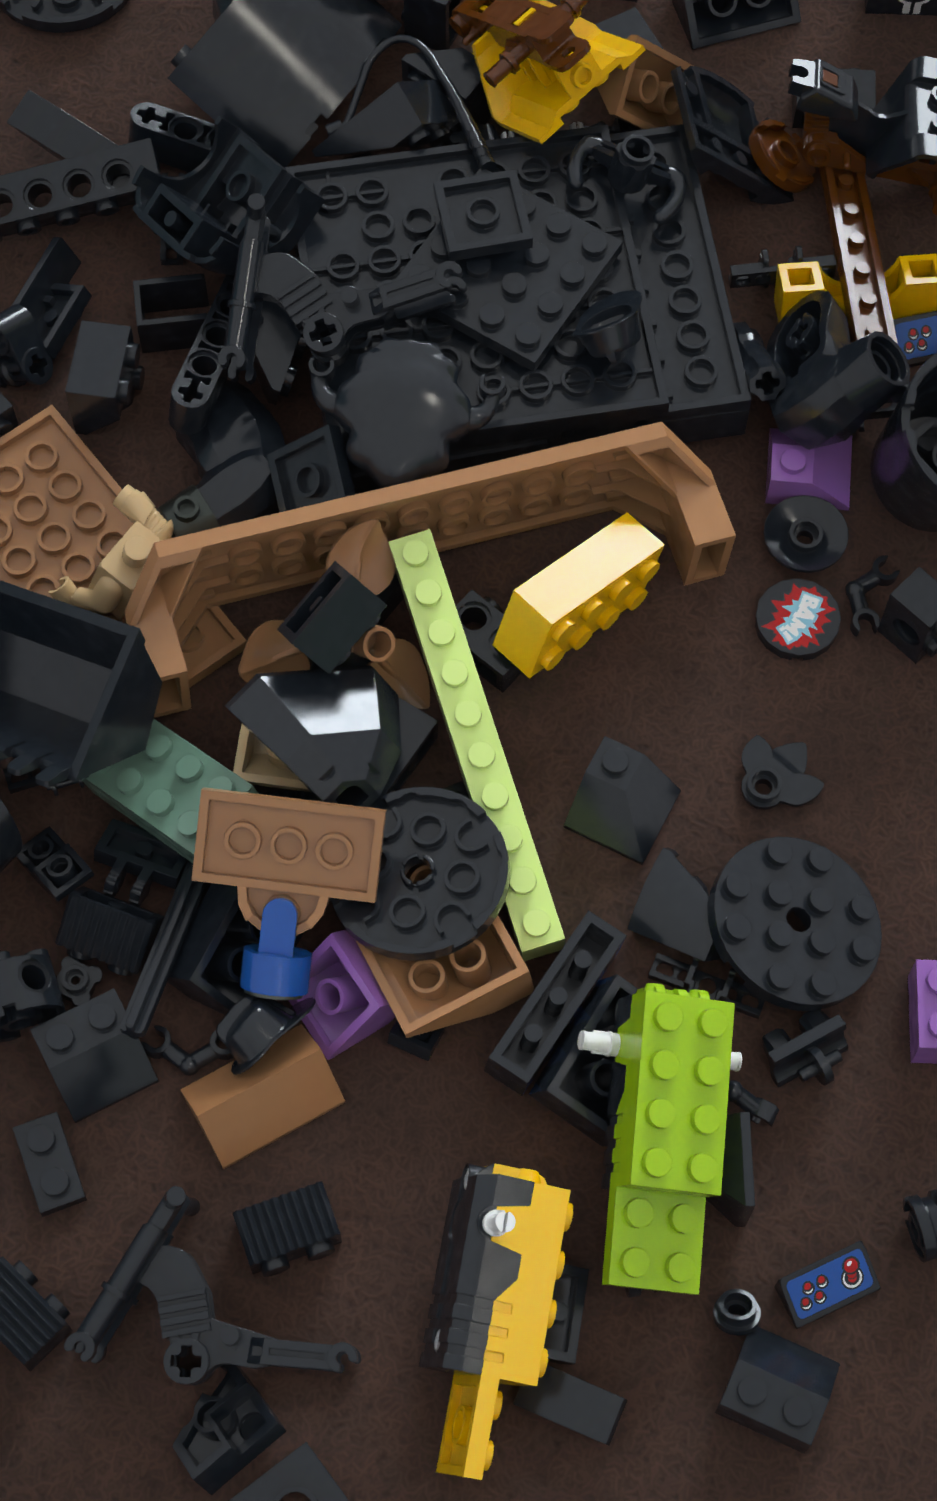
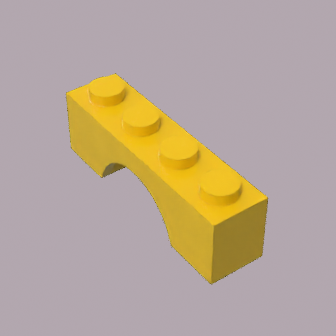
M937 254L899 256L895 263L884 272L893 319L936 311ZM818 261L778 264L774 293L778 323L794 305L815 291H829L846 315L840 281L826 275Z

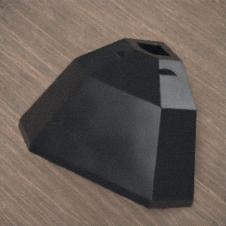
M371 665L334 668L330 674L323 669L257 673L225 705L321 802L370 807L381 795L401 753L398 694Z

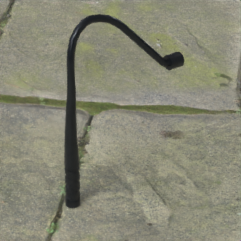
M399 34L391 36L372 51L363 66L344 121L341 123L339 119L325 125L328 136H330L352 119L376 59L390 46L397 43H408L419 49L435 70L448 94L466 141L477 160L479 168L481 170L487 169L491 172H494L497 168L479 128L455 85L432 51L421 40L410 35Z

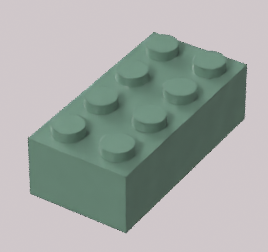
M154 718L145 751L82 779L95 795L191 863L194 862L201 789L205 787L259 794L252 784Z

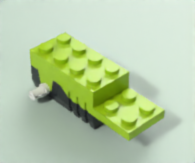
M646 983L645 987L637 989L635 994L618 999L615 1010L614 1033L612 1031L593 1030V1032L581 1030L578 1035L577 1046L579 1050H589L592 1054H600L606 1057L611 1056L612 1058L607 1118H610L605 1132V1142H608L603 1156V1165L606 1166L601 1180V1189L609 1190L602 1285L699 1295L706 1197L721 1196L730 1070L737 1072L742 1065L741 1052H731L735 1003L711 1000L708 991L694 989L688 993L683 989H665L663 984Z

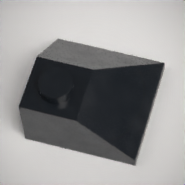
M604 736L583 776L564 823V828L643 865L681 790L645 754Z
M738 1112L727 1115L721 1196L706 1197V1200L735 1227H745L755 1208L750 1112Z

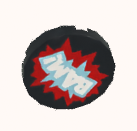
M799 578L782 580L769 587L759 599L755 615L757 636L766 649L780 658L792 660V658L810 660L827 652L837 638L841 621L838 603L830 592L813 581Z

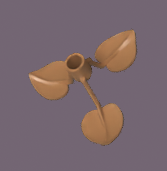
M375 519L360 522L347 529L332 545L326 559V571L336 561L375 595L380 594L390 585L395 572V564L389 542L383 533L380 521ZM283 620L267 621L257 627L249 637L238 667L239 676L246 683L257 673L310 670V662L307 656L277 630L284 622ZM375 625L371 630L365 632L352 647L351 652L371 660L367 665H371L398 694L399 698L418 709L429 708L430 687L428 674L423 659L416 647L404 639L394 638L393 633L389 629L379 625Z

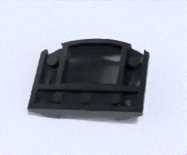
M681 66L672 70L671 77L691 157L698 172L702 175L710 170L712 173L719 174L732 181L736 186L745 188L748 191L751 202L773 205L793 202L792 192L785 191L771 182L762 173L749 149V135L759 124L753 108L755 103L733 84L706 69L689 66L682 72Z

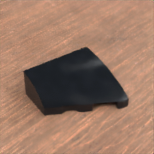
M668 847L663 848L645 881L627 929L704 962L719 960L720 956L714 946L708 924L709 894L707 887L698 876L692 877L678 861L677 857L679 854L675 850Z
M236 1365L221 1366L228 1373L211 1397L204 1393L201 1394L194 1407L192 1420L182 1428L172 1446L192 1479L210 1495H213L286 1432V1429L240 1366Z

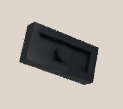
M57 1111L13 1127L42 1217L87 1201Z

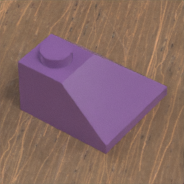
M770 428L765 503L778 504L790 497L807 495L824 499L838 510H849L852 435L846 441L808 450L780 432L779 429Z

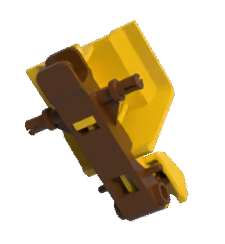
M463 0L452 10V16L448 19L453 30L463 38V45L467 46L474 40L472 54L475 56L491 117L503 128L540 144H543L564 125L561 120L564 114L572 112L589 91L603 84L608 79L609 73L616 67L625 70L646 51L645 47L633 41L604 32L595 24L579 17L582 14L581 9L591 0H560L561 5L558 6L547 0Z

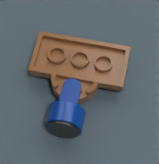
M205 787L201 789L192 881L237 886L238 905L245 920H248L260 930L259 943L246 945L243 949L240 987L244 989L245 993L272 1000H297L303 998V995L308 994L312 953L295 947V938L297 935L314 927L324 915L330 898L370 903L376 902L387 809Z

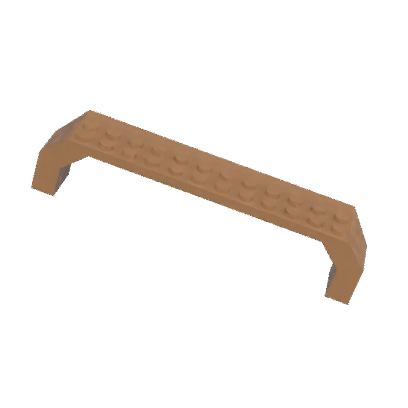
M657 422L154 542L124 614L126 624L140 628L146 640L144 646L162 680L154 718L192 709L188 671L181 648L207 608L317 582L326 572V559L335 541L350 527L369 519L380 521L388 542L430 529L437 551L442 552L614 510L622 515L628 512L639 523L666 536L684 586L724 575L736 534L711 470L663 422Z

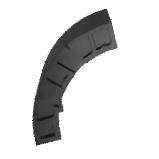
M233 0L192 49L185 44L170 63L176 69L168 79L213 120L216 121L218 116L234 124L255 140L263 151L285 168L311 139V135L319 127L314 121L320 114L326 119L329 118L358 83L363 66L372 51L384 40L395 36L402 24L376 0Z

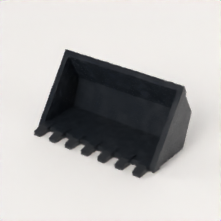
M0 580V761L9 757L15 758L7 765L8 773L21 776L41 768L44 770L36 775V784L50 787L66 779L78 782L89 777L90 774L146 750L162 680L144 646L146 640L140 628Z

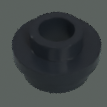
M728 1290L714 1304L713 1320L717 1327L727 1334L736 1336L746 1335L753 1332L760 1323L761 1309L754 1296L745 1290Z

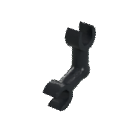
M888 555L878 557L869 572L856 580L848 582L845 586V593L853 613L850 630L855 637L860 632L859 620L865 619L869 621L875 634L878 630L880 618L874 610L869 609L865 593L878 585L889 586L896 581L900 570L890 575H884L878 569L886 563Z
M154 1025L156 1033L165 1039L162 1046L153 1048L149 1044L141 1042L145 1053L153 1059L164 1058L188 1076L196 1074L199 1069L216 1059L230 1060L234 1058L228 1049H221L217 1046L220 1039L216 1034V1030L212 1033L208 1044L190 1054L173 1043L169 1031L160 1025Z
M736 1080L729 1081L728 1101L734 1103L743 1111L750 1112V1121L759 1124L762 1119L772 1126L779 1112L778 1107L765 1099L754 1096L743 1088L740 1082Z

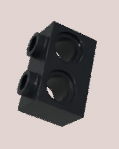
M471 590L456 605V609L478 674L503 693L522 671L504 655L499 654L492 645L504 616L501 607L490 597L485 596L482 598ZM471 622L483 625L478 630H470L464 626Z

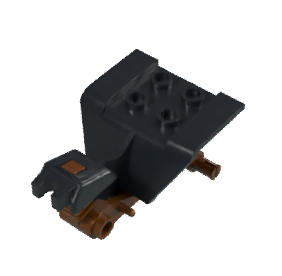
M920 56L911 60L873 110L858 101V87L852 75L821 59L814 61L793 59L788 77H792L788 93L800 97L797 103V110L805 112L803 156L807 162L815 167L827 166L864 173L871 179L881 177L929 188V196L933 199L932 211L937 215V58Z

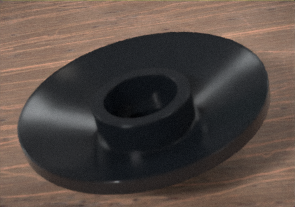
M794 496L781 501L771 510L764 525V541L769 553L778 563L797 572L814 573L831 567L842 557L848 543L849 532L843 515L834 505L815 496ZM806 536L810 538L812 543L803 544L797 538Z

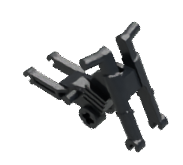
M253 193L248 198L243 239L239 243L231 300L227 301V308L230 309L225 343L219 352L218 362L223 369L228 368V377L232 382H237L239 372L244 370L246 371L245 380L251 385L255 382L256 370L253 366L259 326L264 321V317L261 316L263 301L276 303L286 311L304 338L312 355L315 356V360L320 365L330 367V358L332 357L335 367L340 366L348 359L351 351L350 344L356 336L450 305L455 306L457 304L454 294H450L452 288H457L462 293L467 291L466 283L460 278L463 276L462 268L454 261H445L437 268L379 286L378 288L356 290L352 286H346L341 292L328 293L319 277L296 258L281 252L268 253L269 243L278 242L281 239L282 233L266 217L264 197L259 193ZM447 273H453L455 275L445 278ZM331 335L332 343L323 346V338Z
M178 1186L171 1187L165 1193L148 1222L141 1226L107 1282L103 1281L101 1284L103 1289L77 1332L71 1334L64 1344L66 1351L73 1352L75 1350L76 1353L81 1354L80 1358L82 1361H91L95 1364L100 1363L106 1356L107 1345L133 1304L136 1306L139 1302L137 1296L145 1285L153 1292L158 1303L162 1339H168L171 1344L164 1355V1369L170 1379L176 1383L191 1386L201 1385L213 1376L216 1369L224 1365H236L253 1369H264L274 1366L332 1371L342 1374L345 1372V1366L341 1363L343 1355L347 1354L348 1359L355 1364H360L362 1361L358 1349L345 1342L330 1345L279 1340L216 1320L213 1293L199 1265L189 1253L180 1248L169 1246L174 1238L172 1234L183 1216H194L200 1210L199 1201L188 1197L185 1191ZM190 1348H192V1353L195 1356L202 1357L201 1368H193L191 1370V1377H188V1370L179 1367L180 1357H188Z

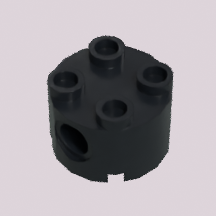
M36 949L24 955L11 957L9 951H0V1042H6L21 1038L19 1030L37 1024L40 1025L66 1012L47 949Z

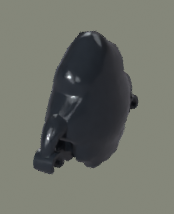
M383 338L376 347L359 355L356 361V373L345 380L339 386L337 392L330 389L327 385L335 376L333 358H330V367L325 372L315 370V356H312L308 362L311 392L314 401L325 414L334 417L349 434L346 444V456L353 465L367 472L379 488L427 478L443 472L449 466L451 457L450 446L468 432L476 431L486 426L497 412L500 399L505 392V378L502 375L499 388L489 390L485 387V374H482L479 380V394L483 401L478 405L471 406L470 399L458 386V366L443 355L436 343L420 342L411 338L400 340L396 338Z

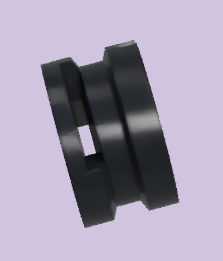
M937 1189L928 1191L927 1197L920 1198L916 1194L903 1199L904 1212L910 1211L908 1220H905L915 1252L922 1262L937 1258Z

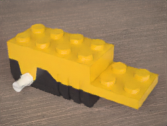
M467 1163L463 1169L462 1176L452 1182L432 1294L435 1296L433 1304H430L428 1319H430L429 1328L425 1329L423 1343H426L424 1352H421L418 1366L454 1374L436 1468L437 1473L482 1480L483 1472L490 1468L493 1459L494 1444L489 1438L492 1421L497 1420L502 1408L503 1395L502 1391L498 1390L499 1384L537 1386L538 1378L544 1376L547 1368L548 1350L544 1348L547 1329L552 1327L556 1317L557 1304L556 1300L552 1299L555 1280H559L565 1265V1253L561 1251L563 1233L569 1229L572 1222L573 1204L569 1203L571 1190L547 1185L545 1178L539 1175V1172L536 1170L519 1169L496 1163L485 1167Z

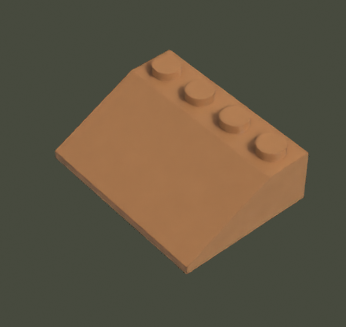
M417 864L408 870L406 877L413 884H416L417 881L424 880L431 874V869L424 864ZM498 915L489 928L472 943L454 953L436 959L423 961L393 959L375 953L355 940L406 1038L495 1013L532 994L535 990L530 971Z

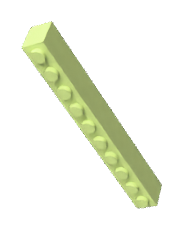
M424 530L389 541L399 584L469 799L486 811L487 816L496 825L505 841L510 862V883L504 907L519 953L523 960L527 961L560 951L565 946V936L431 530Z

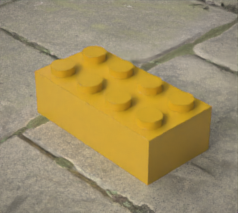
M628 512L514 589L492 645L529 679L544 668L547 671L553 669L571 648L579 650L588 642L596 630L599 628L602 630L608 629L618 619L621 612L627 608L632 611L644 601L648 594L645 587L660 568V564L657 561L665 544Z

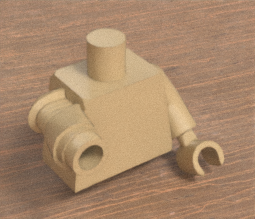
M129 484L121 490L115 498L113 505L134 524L100 562L88 588H77L69 576H65L59 579L61 587L48 591L53 599L99 613L110 612L119 620L125 615L124 611L154 542L172 538L174 531L172 519L167 521L157 511L156 506L144 491L135 490Z

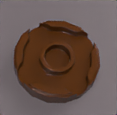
M764 120L749 135V149L754 161L762 173L781 189L792 193L804 191L813 183L815 178L812 175L816 172V167L810 165L803 156V139L796 133L790 136L784 131L787 127L786 124L780 121Z

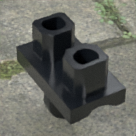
M822 1010L808 1011L803 1014L799 1019V1029L803 1034L792 1040L784 1029L779 1028L763 1036V1047L769 1060L771 1078L778 1088L797 1077L802 1082H805L815 1076L824 1086L833 1082L834 1074L831 1067L842 1062L841 1053L848 1050V1044L844 1036L846 1023L839 1014L830 1019Z

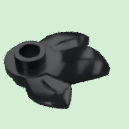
M756 735L743 749L741 762L746 775L742 780L741 793L745 801L752 807L765 810L771 809L779 803L798 807L809 803L820 794L824 783L814 776L804 774L807 765V746L804 742L789 743L772 750L764 738ZM766 784L771 792L767 795L760 794L756 791L755 786Z

